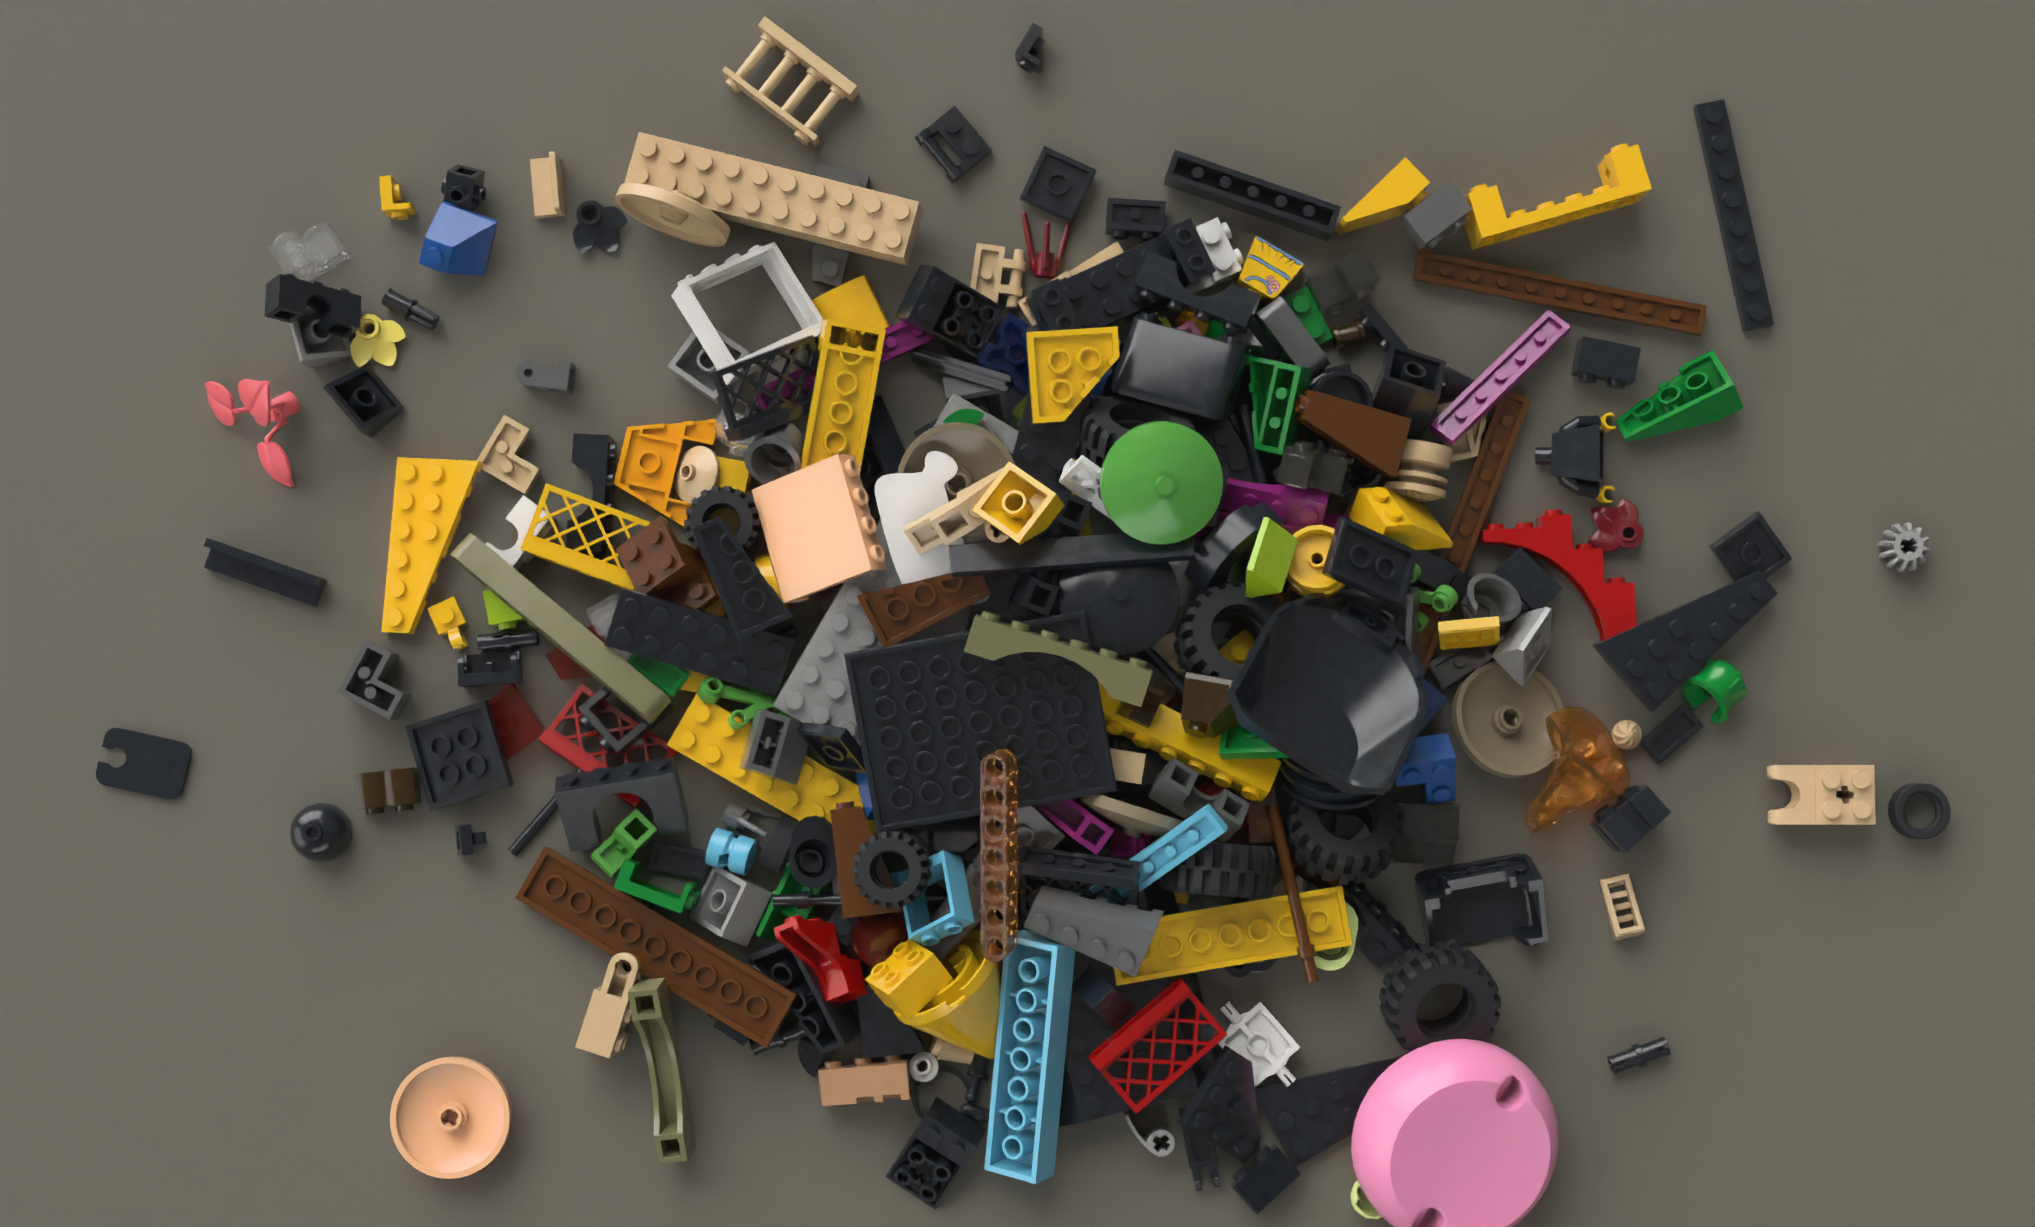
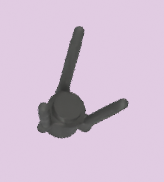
M743 801L739 805L730 802L723 813L721 823L727 825V830L734 832L738 837L740 835L747 836L741 830L744 831L745 828H748L766 838L769 836L768 832L749 822L752 815L748 812L778 819L782 813L751 806ZM760 846L757 849L759 855H761L763 850Z

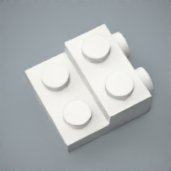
M1218 217L1196 227L1216 272L1206 281L1186 289L1194 295L1238 276L1242 271L1241 265L1244 264L1242 254L1238 248L1232 249L1228 240L1232 238L1229 226L1226 222L1220 223Z

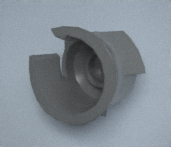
M790 422L787 425L783 424L755 435L754 442L748 446L745 452L747 470L762 484L778 479L780 474L778 470L768 465L790 471V474L800 470L804 435Z
M1480 573L1469 581L1467 592L1459 606L1461 607L1464 619L1499 616L1500 629L1503 630L1507 621L1514 619L1520 613L1521 599L1517 590L1505 579L1495 574Z

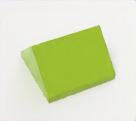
M1263 517L1247 566L1246 597L1250 598L1282 592L1298 543L1297 538L1267 517Z

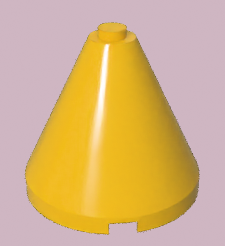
M973 929L940 961L953 980L910 1020H907L895 1011L893 1013L899 1021L985 1058L994 1059L1001 992L996 948L984 932Z

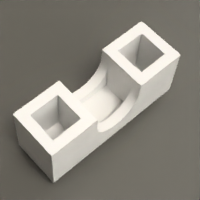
M524 495L505 518L518 531L516 544L508 550H499L494 545L486 543L490 549L516 570L520 568L523 562L528 563L534 557L520 549L537 508V504ZM544 509L541 513L540 518L547 516V513ZM548 519L537 524L533 535L547 539L554 531L550 520Z

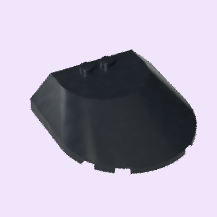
M1324 593L1305 594L1298 600L1285 602L1270 616L1226 693L1240 726L1343 793L1384 795L1393 786L1425 718L1428 706V691L1424 690L1422 677L1425 673L1417 654H1410L1402 643L1405 636L1380 613L1363 603L1345 596H1341L1336 600L1325 598Z

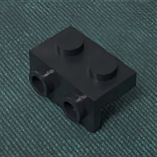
M1108 198L1105 234L1111 235V238L1116 240H1127L1129 236H1136L1146 242L1158 237L1165 229L1166 201Z

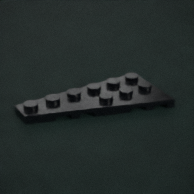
M1756 571L1592 646L1648 711L1654 712L1778 593L1759 571Z
M1404 1055L1368 1062L1363 1065L1297 1078L1294 1082L1288 1080L1291 1083L1288 1087H1286L1283 1081L1255 1087L1256 1101L1295 1167L1352 1134L1359 1107L1368 1090L1390 1065Z

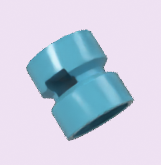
M716 828L707 847L705 863L720 869L728 866L730 872L747 876L757 854L758 840L744 835L735 838L734 832Z

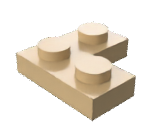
M503 415L477 461L483 462L482 470L527 495L541 472V469L517 456L531 430L510 417Z

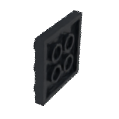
M483 700L405 726L430 811L514 785L489 700Z

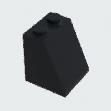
M1390 343L1372 392L1373 408L1412 419L1407 439L1421 440L1440 398L1446 361Z

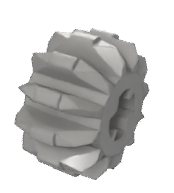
M1907 522L1903 526L1899 523L1893 524L1891 531H1883L1882 535L1885 540L1879 541L1877 545L1885 548V552L1880 553L1879 557L1889 558L1886 562V567L1891 568L1896 565L1897 572H1904L1906 568L1909 571H1914L1917 569V564L1922 565L1926 563V559L1922 554L1930 553L1931 549L1924 547V543L1928 542L1930 538L1928 536L1920 537L1923 528L1917 527L1913 529L1912 523ZM1902 542L1907 544L1908 547H1905V549H1908V552L1903 553L1901 550L1904 547L1900 545Z

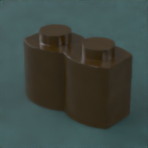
M415 767L354 774L357 810L366 809V815L385 813L384 807L395 806L396 811L413 810V804L421 803L419 773Z

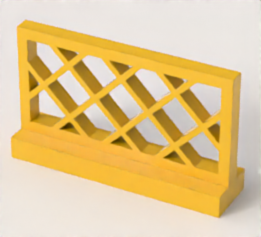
M546 483L520 549L525 553L617 587L634 590L632 581L626 569L621 567L617 558L619 555L618 553L615 554L608 538L625 532L629 540L631 536L628 529L637 525L646 527L651 522ZM549 492L562 496L567 507L550 514L546 505ZM567 498L576 501V503L569 505ZM581 504L590 506L594 518L578 524L572 508ZM544 508L547 513V516L540 518ZM595 509L601 510L605 513L597 515ZM569 511L575 526L559 533L552 517ZM610 514L617 516L623 528L606 534L600 519ZM549 519L556 535L547 539L534 536L537 524ZM623 519L633 523L626 526ZM597 521L603 537L587 543L580 528ZM578 530L584 545L574 550L566 548L561 536ZM558 538L561 545L550 541ZM606 540L612 556L603 560L594 558L589 547ZM586 548L589 556L580 553L579 551ZM614 559L617 566L607 562Z

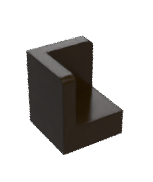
M1148 685L1142 707L1121 701L1116 714L1149 728L1159 705L1165 698L1166 692Z

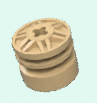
M1406 439L1397 476L1387 477L1395 481L1385 482L1384 487L1416 502L1444 500L1446 491L1433 486H1446L1448 480L1435 473L1436 471L1450 469L1453 450L1450 447L1437 443Z

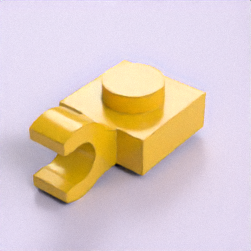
M455 596L427 608L438 634L443 636L448 633L453 649L459 651L469 646L460 628L468 624Z

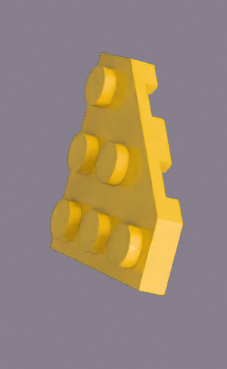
M1118 326L1026 333L1032 423L1064 422L1076 406L1120 357Z

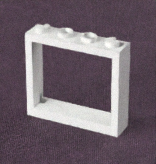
M775 242L765 246L757 244L749 249L747 254L742 256L739 253L734 254L720 266L711 264L695 277L692 274L687 275L685 279L677 282L678 287L671 295L717 370L806 336L813 335L815 344L819 342L822 321L824 320ZM763 265L803 330L735 361L696 299L695 294ZM805 345L799 346V349H798L797 352H799V351L805 349L806 346H805ZM776 355L773 360V363L780 361L784 358L780 355ZM752 364L747 376L762 368ZM731 373L723 375L726 385L738 380V377Z

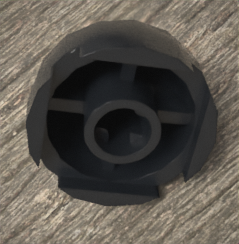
M316 803L305 807L297 813L291 823L290 838L296 851L308 860L318 862L329 861L342 855L350 845L352 839L350 826L352 825L350 818L341 808L334 804Z

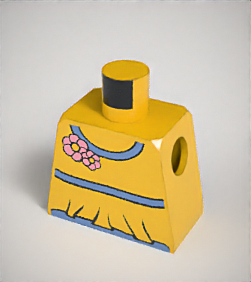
M1256 235L1237 285L1260 294V300L1262 299L1270 304L1280 296L1299 274L1304 263Z

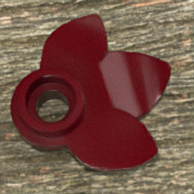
M1622 498L1618 502L1616 509L1603 505L1591 510L1593 522L1599 529L1588 540V543L1594 544V548H1603V552H1612L1619 547L1624 549L1636 548L1643 541L1644 531L1638 523V510L1632 502ZM1631 529L1635 534L1632 538H1625L1623 532Z

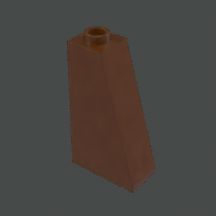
M1314 390L1303 391L1302 395L1298 396L1295 406V412H1297L1296 421L1384 477L1397 476L1412 419Z
M854 801L836 803V809L830 810L843 919L903 911V906L899 908H881L880 905L869 903L868 898L860 895L859 891L861 890L853 882L855 879V873H852V866H855L853 858L859 852L860 845L868 841V838L873 835L860 806L854 807ZM880 856L876 864V874L885 886L895 888L884 860Z

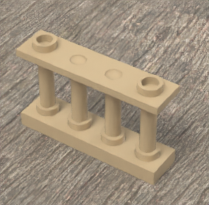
M764 16L758 24L762 40L736 73L726 66L724 67L722 72L726 79L725 84L736 93L744 92L795 131L793 135L805 145H808L810 142L817 147L820 141L813 132L839 99L843 100L845 97L851 102L859 94L857 85ZM778 46L784 51V58L761 88L756 90L745 80L767 51ZM800 63L807 68V76L782 108H780L768 97L793 65L797 66ZM823 80L831 86L829 88L831 92L806 124L803 125L792 117L791 114L816 82L820 83Z

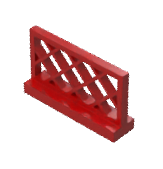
M581 684L549 728L545 729L538 739L543 746L576 769L580 768L583 772L592 771L600 767L609 768L606 755L610 754L602 746L600 752L587 753L583 750L582 738L599 735L596 731L583 734L580 732L578 718L582 715L580 713L577 714L576 702L583 693L590 698L596 694ZM606 700L600 703L605 709L598 710L597 706L594 708L595 711H591L599 721V715L613 713L617 716L619 728L607 730L610 733L620 732L621 739L624 737L623 731L633 730L639 725L638 722ZM573 708L574 714H573V715H567V714L570 712V710ZM575 719L577 735L564 737L556 731L562 721ZM621 720H623L630 726L622 727ZM650 731L642 737V745L632 746L626 751L644 749L646 762L649 761L647 748L660 746L669 752L665 758L674 757L678 752L667 746L665 741ZM645 736L653 741V743L646 744ZM578 739L579 746H577L570 740ZM624 752V762L628 763L627 753ZM602 756L603 763L595 757ZM614 794L634 809H638L643 802L641 797L634 794Z
M1178 977L1088 1055V1058L1137 1114L1228 1034L1188 986ZM1189 998L1195 1005L1194 1018L1178 1017L1179 1006ZM1174 1011L1173 1017H1167ZM1200 1012L1206 1019H1199ZM1161 1021L1173 1022L1172 1038L1155 1037L1156 1026ZM1178 1022L1194 1023L1192 1040L1176 1039ZM1199 1024H1211L1218 1032L1208 1041L1197 1040ZM1151 1031V1036L1145 1037V1035ZM1138 1041L1150 1042L1149 1058L1132 1057L1133 1046ZM1155 1042L1171 1043L1170 1059L1153 1058ZM1176 1043L1192 1044L1191 1056L1187 1060H1174ZM1197 1045H1203L1197 1050ZM1128 1051L1127 1057L1122 1056L1125 1052ZM1115 1061L1127 1062L1126 1078L1112 1077L1106 1069ZM1132 1062L1148 1063L1147 1079L1130 1078ZM1153 1063L1169 1064L1168 1076L1165 1079L1151 1080ZM1118 1082L1125 1083V1091ZM1130 1083L1146 1084L1145 1096L1135 1104L1129 1096Z

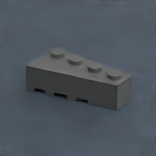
M1042 885L1033 902L1024 927L1136 977L1164 911L1153 909L1152 912L1138 909L1137 905L1128 903L1125 906L1108 903V899L1096 897V899L1081 897V893Z

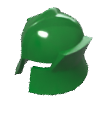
M1710 658L1702 665L1695 676L1690 677L1681 685L1683 696L1693 711L1708 699L1703 688L1712 694L1719 704L1710 719V722L1714 724L1724 723L1728 718L1731 708L1745 699L1748 694L1742 677L1743 671L1737 670L1727 660L1723 659L1712 661Z

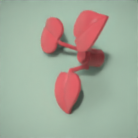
M243 379L238 383V391L245 407L238 408L234 406V399L231 393L223 385L213 381L206 382L205 387L209 405L216 418L224 425H234L236 423L235 414L249 411L255 421L261 426H267L270 424V421L277 422L275 427L264 438L265 442L258 443V456L263 468L274 480L285 486H295L296 484L292 480L289 459L281 446L272 442V438L281 427L288 424L286 420L288 417L300 412L301 407L297 397L292 392L287 391L271 399L270 381Z

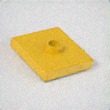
M1499 616L1438 622L1440 649L1442 650L1500 644Z

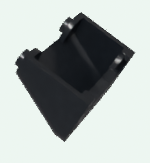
M1142 311L1141 315L1134 316L1110 386L1112 391L1209 419L1221 420L1234 414L1250 344L1243 343V338L1236 335L1225 334V338L1213 339L1165 326L1162 321L1158 320L1159 315L1151 312Z
M1510 854L1428 869L1415 875L1416 893L1425 939L1430 947L1434 946L1436 941L1445 942L1449 947L1451 943L1462 945L1514 935L1516 940L1525 946H1536L1539 943L1549 941L1543 878L1532 858L1526 854Z

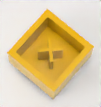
M908 939L906 942L897 945L893 950V954L884 962L877 964L865 980L886 1006L907 1020H910L945 988L953 978L934 953Z

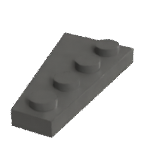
M813 161L814 176L868 188L869 175ZM812 242L813 282L831 287L842 285L851 252Z

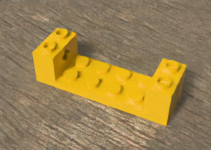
M1623 143L1610 149L1611 152L1604 155V159L1597 166L1603 186L1594 189L1593 194L1583 197L1582 193H1576L1566 197L1563 203L1555 205L1554 201L1545 202L1536 206L1537 210L1526 213L1525 209L1514 211L1508 214L1509 218L1506 217L1497 185L1488 187L1487 184H1481L1471 188V193L1465 195V200L1472 207V210L1467 215L1469 221L1464 224L1471 249H1479L1638 203L1652 190L1639 145L1629 147L1628 143Z
M829 318L822 321L817 348L820 351L802 450L801 469L834 455L846 454L854 455L861 471L886 330Z

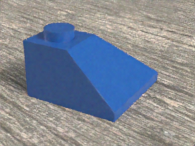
M443 201L425 235L419 264L445 274L485 275L498 221Z

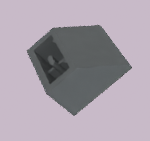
M763 709L756 711L739 769L797 785L809 746L797 731L802 723L790 717Z

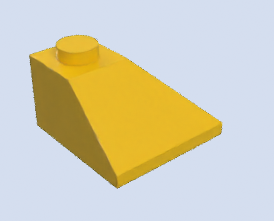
M1008 462L972 511L1021 545L1045 531L1065 505L1055 492L1011 462Z

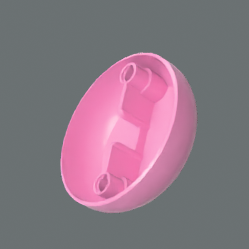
M1449 1039L1434 1042L1402 1056L1390 1065L1368 1090L1359 1107L1352 1132L1351 1153L1353 1167L1364 1195L1376 1212L1393 1227H1513L1535 1207L1550 1183L1559 1148L1558 1120L1554 1105L1537 1076L1521 1060L1508 1051L1494 1044L1479 1040Z

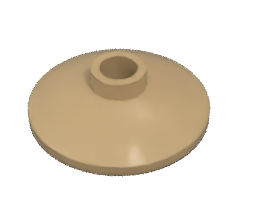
M695 446L687 450L680 458L674 485L678 496L687 503L693 504L691 501L694 497L698 498L701 495V491L705 489L709 491L713 486L717 485L719 462L711 449L704 446Z

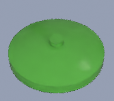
M1168 421L1145 423L1134 427L1122 435L1107 453L1100 475L1101 497L1111 519L1129 536L1150 544H1172L1196 534L1213 517L1220 503L1223 490L1221 465L1211 445L1200 434L1189 427Z

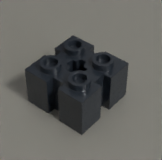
M1627 785L1615 795L1618 800H1616L1614 805L1608 807L1606 804L1594 813L1593 817L1595 820L1590 825L1613 851L1628 852L1650 829L1655 828L1671 811L1647 785H1633L1632 787Z

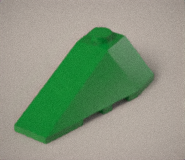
M1713 350L1684 364L1678 369L1679 375L1669 383L1663 381L1657 386L1658 392L1649 399H1641L1615 421L1626 442L1716 422L1744 408L1734 383Z

